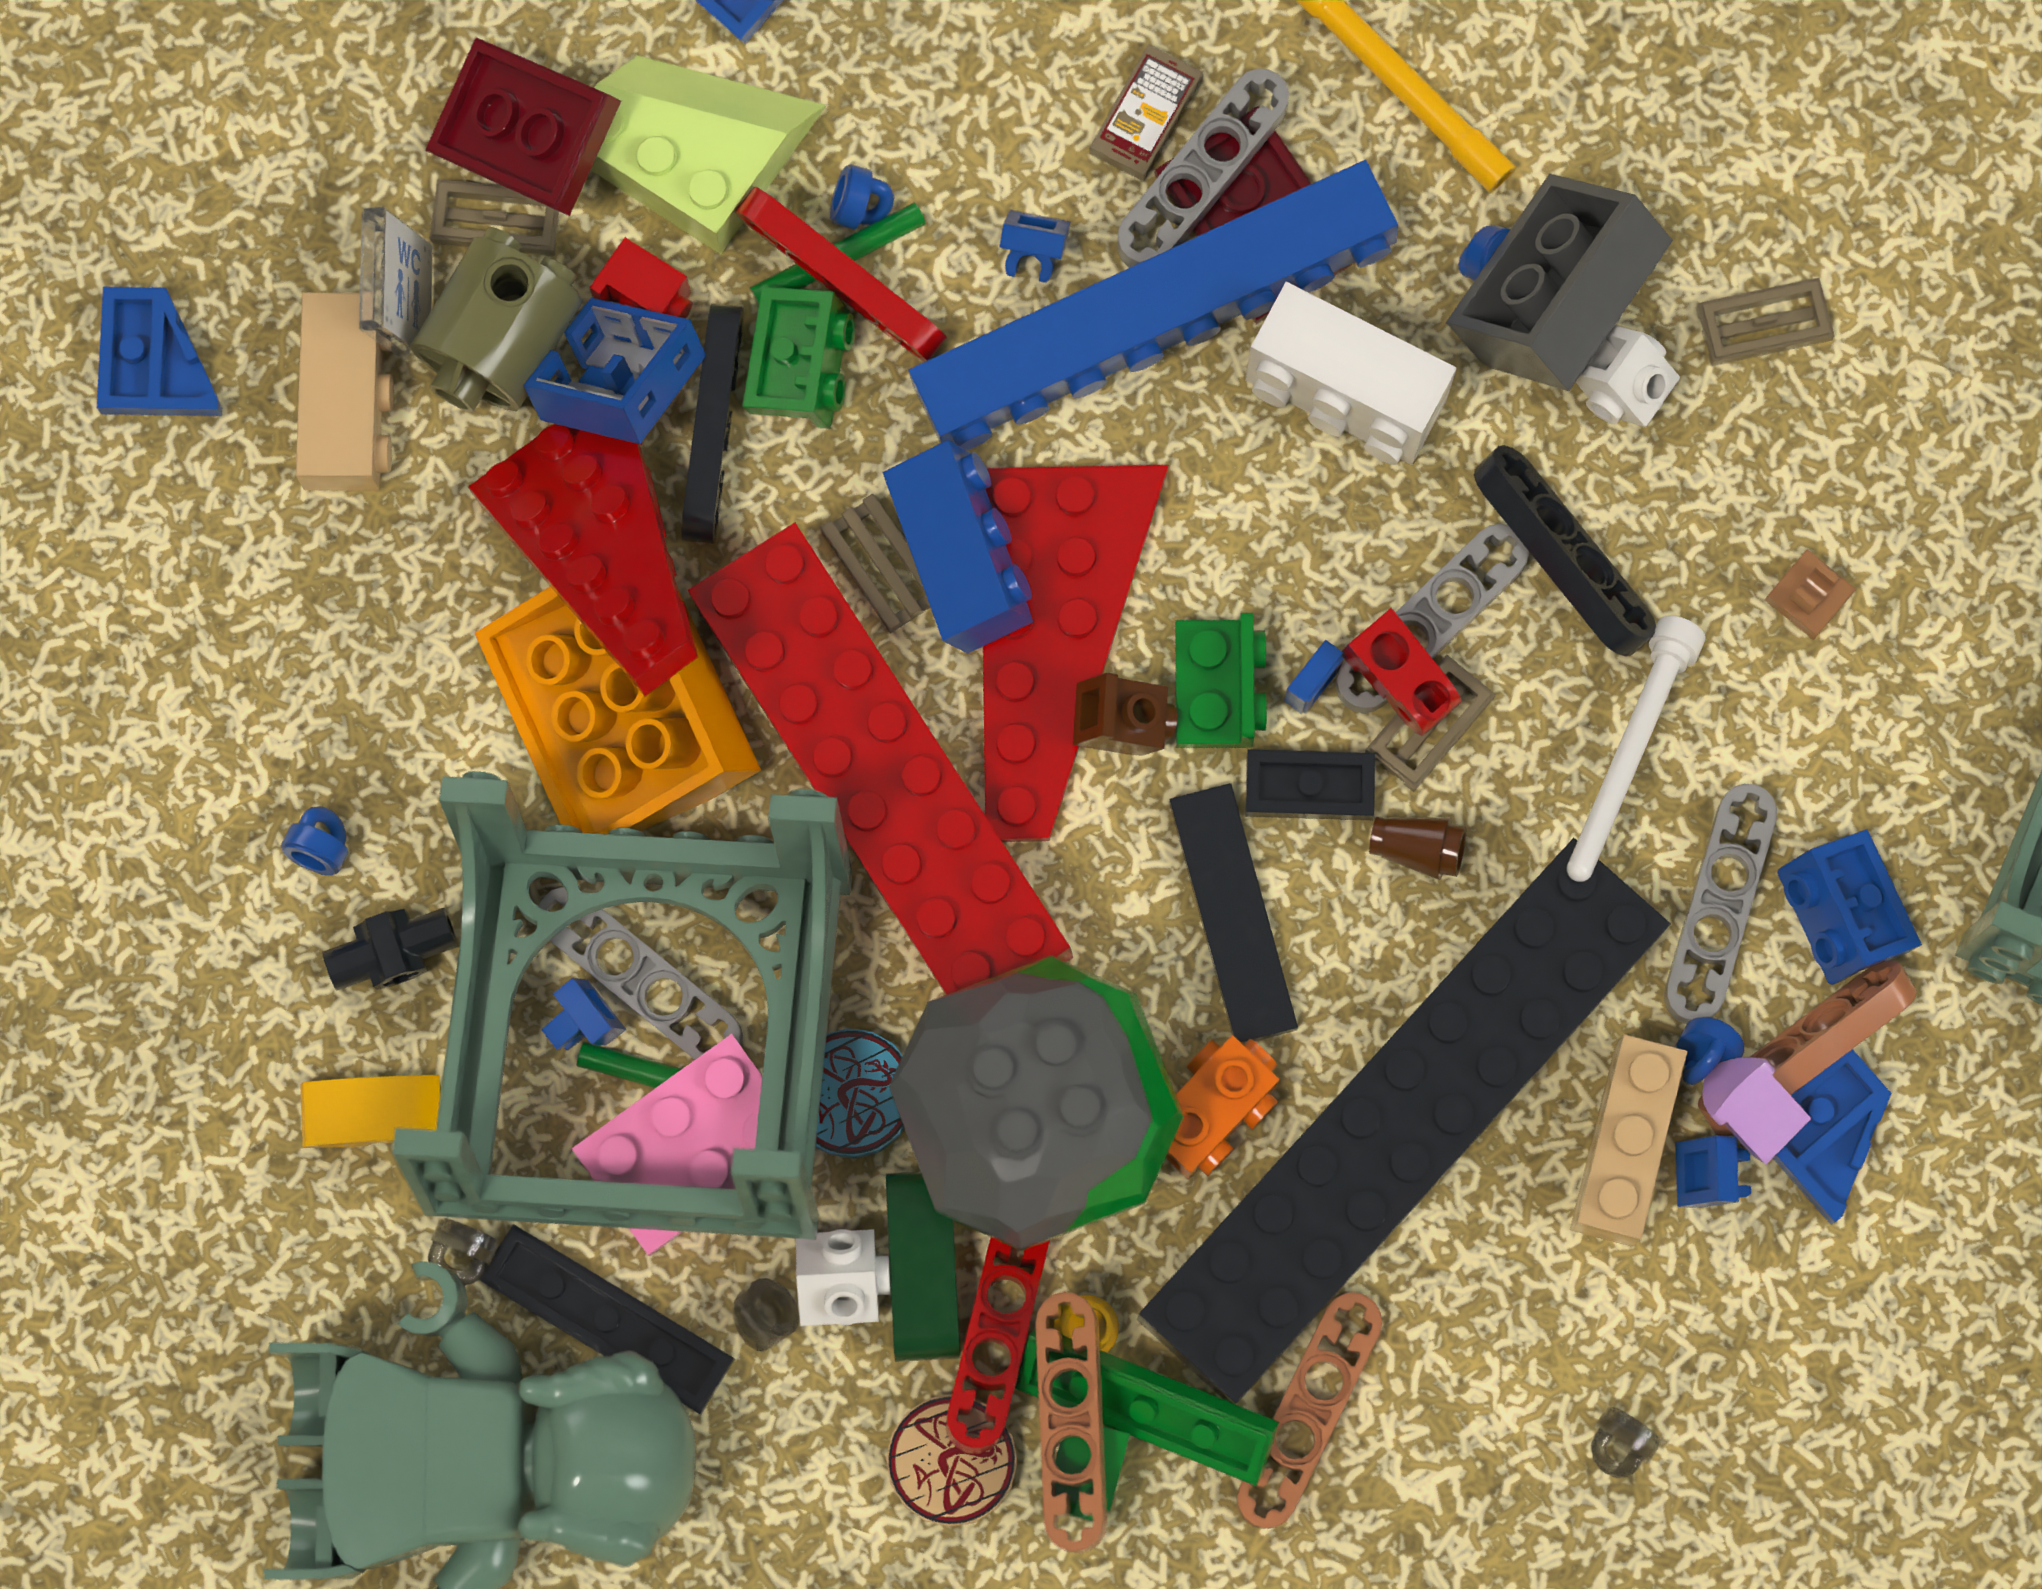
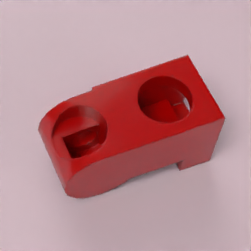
M1392 608L1386 611L1342 650V657L1355 672L1359 670L1383 699L1386 698L1405 724L1420 736L1426 734L1461 704L1460 695L1454 685Z

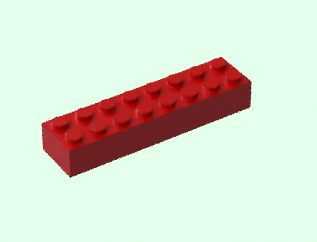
M795 522L687 590L695 606L813 790L820 791L827 797L837 798L847 843L945 995L1051 955L1065 962L1073 958L1071 947Z

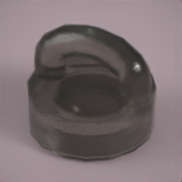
M444 1217L439 1219L430 1239L432 1245L428 1253V1262L446 1267L459 1276L464 1286L474 1284L479 1280L486 1266L491 1265L499 1247L498 1240L465 1224ZM447 1249L471 1258L469 1267L459 1270L448 1265L444 1259Z
M768 1278L757 1279L738 1293L732 1306L733 1321L740 1337L746 1345L755 1351L764 1352L779 1344L794 1333L799 1324V1311L795 1299L780 1283Z
M1611 1406L1604 1410L1594 1425L1597 1432L1591 1441L1590 1449L1593 1461L1601 1471L1614 1478H1627L1635 1473L1642 1462H1650L1661 1443L1660 1438L1643 1423L1626 1412ZM1610 1441L1628 1453L1622 1462L1615 1461L1608 1454L1607 1446Z

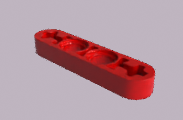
M754 187L736 209V215L752 230L823 286L833 291L841 300L919 360L926 362L932 359L947 340L945 334L925 316L763 190Z
M990 1237L946 1417V1431L949 1440L957 1449L966 1453L981 1454L991 1450L999 1443L1004 1432L1050 1240L1024 1249L1020 1267L1033 1266V1274H1029L1014 1265H994L993 1261L996 1257L1008 1263L1012 1246ZM1011 1280L1022 1288L1025 1302L1016 1312L1010 1314L1000 1313L988 1301L987 1293L989 1288L995 1282ZM995 1342L1007 1350L1010 1364L1002 1374L986 1376L974 1367L972 1354L980 1344ZM966 1381L984 1391H1004L1002 1399H998L989 1393L984 1417L988 1422L994 1423L993 1430L988 1428L982 1429L979 1438L967 1436L966 1424L957 1421L958 1414L963 1416L970 1414L976 1395V1390H963V1384Z

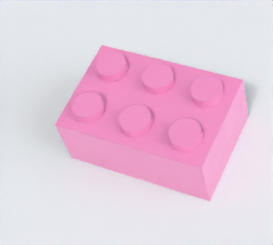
M730 1034L578 1143L572 1150L594 1181L736 1189L731 1176L733 1149H755L762 1075L735 1037ZM629 1228L648 1256H651L683 1233L682 1231Z

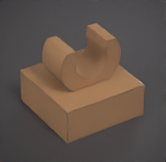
M1807 549L1767 595L1765 601L1814 640L1851 597L1856 588Z

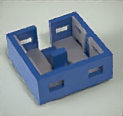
M590 298L564 332L580 367L587 369L578 382L571 380L559 353L550 350L523 386L541 421L641 444L706 357V353L690 319ZM590 328L592 331L591 334L588 336L585 342L582 343V337ZM555 374L556 377H557V378L555 379V381H554V382L550 381V379H551V378L553 377V375Z

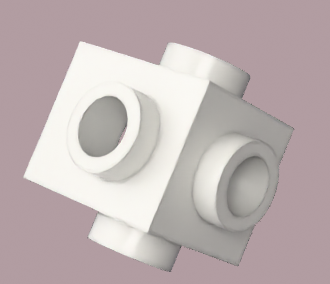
M1615 325L1575 383L1588 396L1586 406L1602 420L1611 424H1617L1619 420L1646 427L1681 377L1665 360L1666 350L1656 339L1646 333Z
M839 1229L831 1232H818L817 1240L796 1238V1280L800 1326L851 1325L855 1323L879 1322L878 1295L891 1294L889 1255L876 1256L874 1229L855 1231Z

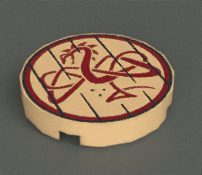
M952 1395L929 1398L909 1410L892 1432L886 1457L890 1484L902 1504L924 1521L947 1527L976 1523L995 1511L1012 1488L1017 1467L1014 1439L1006 1425L999 1443L989 1451L981 1454H970L957 1449L949 1440L946 1431V1417ZM974 1399L972 1411L969 1415L963 1416L958 1414L957 1421L966 1424V1435L971 1438H979L982 1429L988 1428L993 1430L994 1423L985 1420L986 1405L977 1399Z

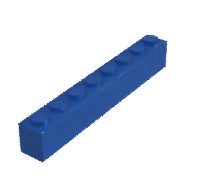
M1365 159L908 370L911 382L939 442L942 443L950 440L964 450H969L990 439L993 435L991 432L992 428L1013 419L1017 425L1031 422L1044 415L1050 409L1048 403L1070 393L1073 398H1081L1092 394L1107 383L1105 377L1128 367L1130 372L1146 369L1163 358V350L1185 341L1187 346L1200 344L1220 332L1219 324L1241 314L1245 320H1249L1267 313L1274 305L1276 297H1278L1285 282L1309 293L1331 282L1335 277L1333 272L1356 262L1358 267H1366L1380 261L1392 251L1390 246L1397 243L1398 223Z

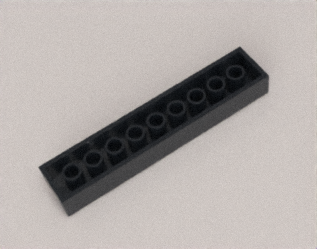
M1574 837L1138 1313L1137 1321L1223 1400L1237 1404L1670 926L1671 923L1599 859L1589 879L1583 882L1571 879L1567 873V865L1577 844V840Z

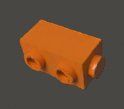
M1233 1035L1221 1047L1214 1040H1211L1186 1067L1193 1074V1077L1175 1093L1184 1117L1166 1159L1188 1180L1198 1169L1207 1176L1214 1172L1234 1150V1147L1226 1140L1244 1122L1253 1130L1278 1104L1279 1101L1271 1095L1277 1088L1280 1080L1272 1072L1278 1065L1259 1044L1249 1039L1243 1045Z

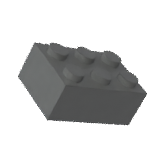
M1549 174L1446 323L1479 361L1489 368L1569 391L1578 377L1584 372L1587 364L1612 328L1620 320L1621 315L1645 280L1653 272L1656 264L1673 240L1636 195Z

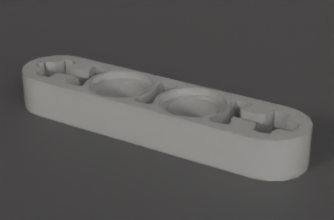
M1255 69L1246 72L1240 77L1126 215L1118 229L1117 250L1120 259L1127 267L1135 266L1182 244L1281 124L1287 113L1289 90L1286 82L1279 74L1269 69ZM1267 89L1272 92L1271 106L1273 109L1270 110L1265 106L1257 109L1249 120L1248 129L1256 132L1254 135H1251L1243 123L1239 121L1249 108L1250 95L1248 92L1251 91L1259 95ZM1229 112H1232L1235 118L1228 116L1227 114ZM1215 133H1228L1236 138L1240 145V151L1232 160L1226 162L1216 161L1206 153L1204 147L1206 140ZM1189 179L1198 185L1202 197L1193 207L1187 209L1178 208L1167 199L1166 190L1168 186L1176 180ZM1156 206L1161 215L1166 219V222L1158 230L1156 245L1159 249L1155 251L1150 247H1146L1139 253L1133 250L1135 237L1132 232L1137 231L1139 234L1144 235L1157 222V212L1150 208ZM1170 222L1180 226L1174 229Z
M1490 525L1480 531L1395 613L1405 625H1415L1423 630L1428 641L1425 650L1433 659L1519 577L1527 563L1529 551L1508 525ZM1490 541L1497 547L1508 542L1513 547L1509 559L1514 565L1508 568L1500 562L1486 573L1484 581L1493 585V587L1485 591L1476 574L1461 565L1465 561H1469L1472 569L1475 571L1485 562L1488 556L1489 549L1485 545L1487 542ZM1453 581L1463 584L1471 592L1472 605L1463 613L1453 614L1446 612L1437 602L1436 594L1440 586ZM1345 660L1339 669L1336 681L1337 695L1343 705L1359 713L1375 712L1383 707L1388 700L1386 698L1383 699L1379 694L1373 697L1369 692L1365 691L1357 697L1351 692L1354 678L1350 673L1354 670Z
M1755 784L1738 785L1727 792L1717 808L1664 990V1002L1667 1010L1674 1019L1684 1024L1695 1018H1712L1720 1010L1726 996L1777 819V807L1774 798L1766 789ZM1745 798L1755 801V812L1764 816L1763 822H1753L1747 830L1744 844L1757 845L1755 854L1738 844L1719 843L1721 834L1730 840L1735 836L1739 817L1734 813H1730V806L1740 807ZM1725 857L1739 861L1747 874L1745 885L1740 890L1733 892L1724 891L1713 882L1711 875L1714 862ZM1709 917L1723 922L1729 933V942L1723 950L1717 952L1706 951L1696 943L1694 927L1699 920ZM1686 954L1703 964L1722 965L1720 975L1712 969L1706 972L1702 992L1711 996V1003H1701L1695 1011L1686 1009V997L1677 994L1678 986L1687 987L1691 983L1697 968V964H1684Z
M560 887L551 890L542 898L538 907L550 911L557 902L565 906L568 898L566 889ZM603 909L580 918L592 930L599 918L607 924V927L600 930L590 939L584 955H580L574 949V946L584 941V939L568 927L561 930L550 940L693 1059L696 1060L704 1054L698 1049L703 1038L688 1024H686L681 1036L675 1033L672 1027L688 1016L697 998L705 1004V1007L695 1014L713 1027L721 1020L728 1025L724 1032V1037L726 1038L732 1034L742 1047V1029L733 1015ZM613 939H622L628 942L634 954L630 968L619 975H609L603 972L597 960L601 946ZM670 979L677 982L681 987L683 994L682 1003L672 1014L657 1015L648 1007L646 1001L647 992L650 986L658 980Z

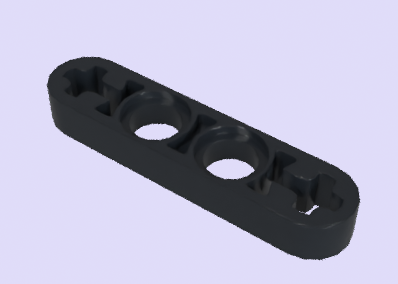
M712 303L709 310L704 345L706 357L702 361L683 507V541L715 544L725 474V471H721L723 451L728 450L732 411L729 410L730 393L735 391L744 325V308L741 306Z
M1502 445L1494 449L1474 470V478L1482 494L1604 645L1616 654L1622 656L1633 655L1655 634L1656 623L1647 606L1530 461L1512 447Z

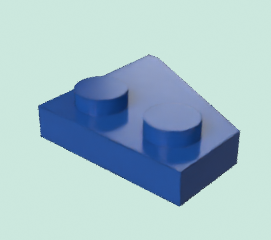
M103 287L97 409L101 415L222 416L220 401L166 288Z
M1853 1049L1791 1095L1811 1119L1773 1157L1775 1162L1830 1225L1837 1222L1845 1212L1847 1207L1846 1201L1857 1173L1862 1169L1871 1146V1138L1877 1124L1882 1119L1892 1094Z

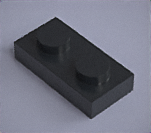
M1247 750L1245 817L1373 820L1375 753Z

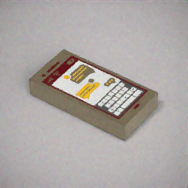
M1148 44L1090 145L1089 154L1144 182L1202 80L1203 72Z

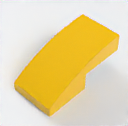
M439 1075L344 1078L308 1081L300 1084L303 1148L369 1146L372 1143H394L396 1128L436 1130L440 1101Z

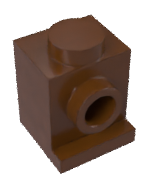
M1104 673L1078 682L1076 687L1073 745L1139 756L1163 750L1165 742L1172 738L1177 726V710L1173 704L1167 703L1168 687L1118 678L1117 674Z

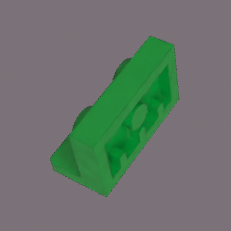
M762 287L742 405L749 414L808 418L818 428L831 429L833 412L841 410L845 399V379L843 374L840 373L843 351H850L855 337L854 317L833 291Z
M1240 613L1239 620H1175L1176 748H1252L1255 731H1266V692L1254 693V669L1265 668L1266 634L1265 630H1254L1253 613Z

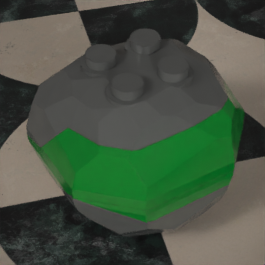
M1052 955L928 1001L889 1085L935 1211L1021 1251L1144 1205L1184 1117L1137 993Z

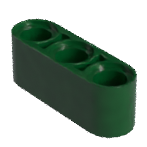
M921 1172L886 1173L895 1362L959 1359L960 1341L954 1222L952 1219L935 1211Z

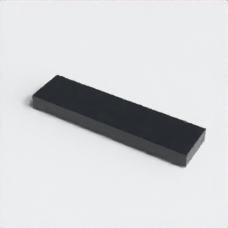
M1231 783L1169 799L1170 809L1232 1035L1242 1044H1245L1249 1039L1259 1041L1297 1031V1021Z
M514 1224L479 1278L484 1284L603 1356H612L622 1351L630 1350L653 1362L658 1369L662 1381L674 1391L683 1405L700 1415L705 1410L735 1360L734 1357Z

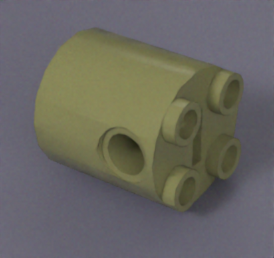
M489 227L483 237L474 238L410 345L414 355L437 373L430 385L431 390L450 404L471 413L474 412L481 399L504 410L517 411L528 395L523 385L550 350L554 351L582 303L578 291L572 286L577 278L573 271L554 259L544 257L541 263L519 252L522 247L521 244L506 232L495 227ZM512 294L522 296L515 301L501 300L503 297Z

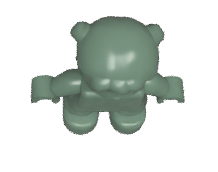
M425 1261L411 1264L417 1279L422 1281L435 1280L441 1287L443 1301L438 1312L427 1319H420L407 1313L397 1324L408 1332L428 1337L439 1335L442 1338L439 1348L460 1378L433 1377L370 1355L369 1352L357 1346L333 1343H269V1353L289 1359L294 1382L292 1423L288 1435L278 1436V1446L323 1447L322 1480L277 1479V1489L284 1490L289 1500L291 1515L290 1548L285 1567L283 1569H264L263 1579H352L364 1573L367 1569L371 1570L399 1562L439 1546L457 1545L454 1553L434 1578L438 1584L436 1589H500L510 1581L517 1565L520 1541L525 1539L529 1541L552 1542L563 1546L569 1552L582 1555L594 1561H604L621 1567H629L652 1553L656 1541L664 1537L673 1528L690 1503L695 1479V1430L688 1411L674 1391L662 1381L658 1369L653 1362L636 1352L628 1350L612 1356H597L570 1366L565 1371L551 1376L538 1374L522 1379L521 1363L514 1344L475 1312L467 1316L465 1315L468 1303L466 1287L458 1275L441 1265ZM536 1405L539 1406V1409H538V1411H537V1415H536Z

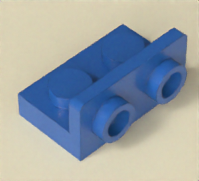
M1868 829L1810 849L1778 869L1777 873L1784 887L1786 899L1793 907L1811 945L1812 954L1830 985L1842 982L1864 969L1907 954L1922 945Z

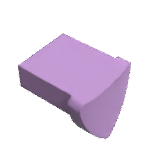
M1742 1057L1718 1063L1711 1073L1704 1078L1702 1095L1705 1108L1718 1125L1724 1124L1756 1159L1767 1164L1807 1124L1811 1117L1772 1076L1775 1069L1766 1059Z

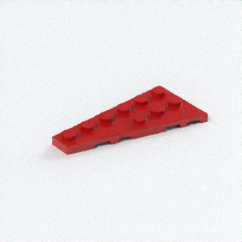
M553 424L543 429L537 437L507 459L492 466L486 474L469 485L468 488L486 513L640 692L647 696L696 660L698 655L686 608L679 597L674 577L677 574L673 559L667 551L664 539L667 535L655 488L640 446L643 442L637 444Z
M1169 465L987 468L991 479V486L985 490L992 509L996 508L1008 525L1011 542L1006 544L1012 564H1016L1022 570L1032 592V598L1026 602L1033 623L983 646L985 816L1002 842L1050 841L1079 750V746L1073 745L1077 683L1101 675L1104 672Z

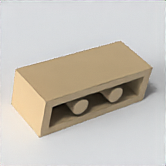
M302 293L296 477L304 490L379 491L380 473H390L391 436L381 435L382 412H392L394 383L392 374H383L384 351H394L396 335L384 327V306L378 293Z
M1625 1034L1615 1044L1570 1231L1633 1247L1642 1239L1686 1059V1050Z

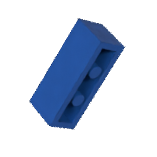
M946 440L882 472L942 641L968 654L1033 623L1026 602L1032 598L1031 588L1022 570L1016 564H1012L1006 544L1011 542V534L1001 513L996 508L992 509L985 490L991 486V479L979 455L975 452L969 453L950 440Z

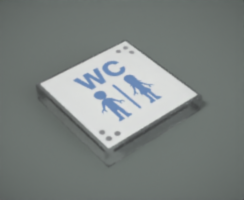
M386 207L363 208L361 218L359 329L407 363H423L414 355L410 345L432 310L433 243Z

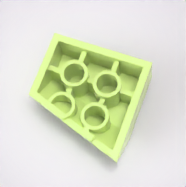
M637 55L598 82L594 87L621 100V103L591 171L721 255L744 223L736 215V209L754 187L766 192L826 106L825 104Z

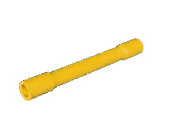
M1296 0L1312 17L1319 19L1449 148L1453 158L1490 194L1514 173L1516 166L1480 130L1470 126L1344 0Z

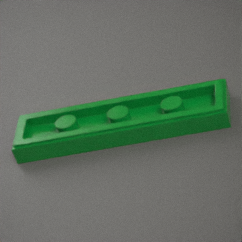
M1035 1327L1028 1339L1015 1389L1039 1398ZM1062 1335L1064 1354L1055 1351L1050 1352V1363L1064 1358L1079 1359L1085 1362L1088 1359L1087 1349L1076 1353L1073 1350V1340ZM1100 1350L1103 1425L1130 1433L1131 1436L1257 1486L1264 1474L1278 1429V1421ZM1070 1370L1061 1373L1056 1377L1052 1385L1053 1399L1061 1407H1076L1085 1400L1088 1394L1087 1379L1078 1371Z

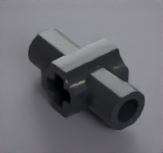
M445 908L411 920L408 912L405 909L386 911L365 919L362 923L353 927L356 940L323 951L322 955L330 980L336 991L371 979L373 987L378 990L409 981L428 972L424 959L458 947V941Z

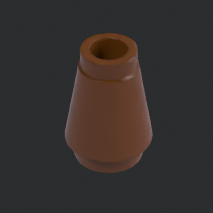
M1376 817L1370 837L1369 854L1381 856L1383 859L1438 880L1442 878L1443 874L1457 877L1464 855L1467 828L1466 826L1452 824V817H1389V819Z

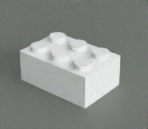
M1285 282L1251 345L1245 381L1254 385L1252 392L1259 399L1272 406L1285 408L1287 403H1290L1310 413L1308 421L1319 430L1338 437L1342 435L1343 431H1346L1365 441L1364 449L1376 459L1391 465H1397L1401 459L1413 465L1447 401L1457 367Z

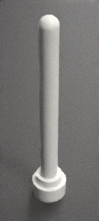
M1677 616L1660 618L1656 625L1655 634L1649 641V648L1652 651L1650 657L1654 664L1568 862L1567 873L1574 881L1583 882L1591 877L1677 673L1684 672L1688 666L1694 665L1698 659L1706 637L1700 627L1687 619Z

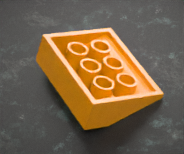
M551 587L546 588L474 633L560 825L573 826L580 829L583 833L609 834V831L616 828H630L642 831L712 800L761 771L686 605L685 608L698 658L647 696L640 692ZM678 590L679 597L681 598V600H682L683 603H684V600H683V598H682V596H681V594H680V592H679V590Z

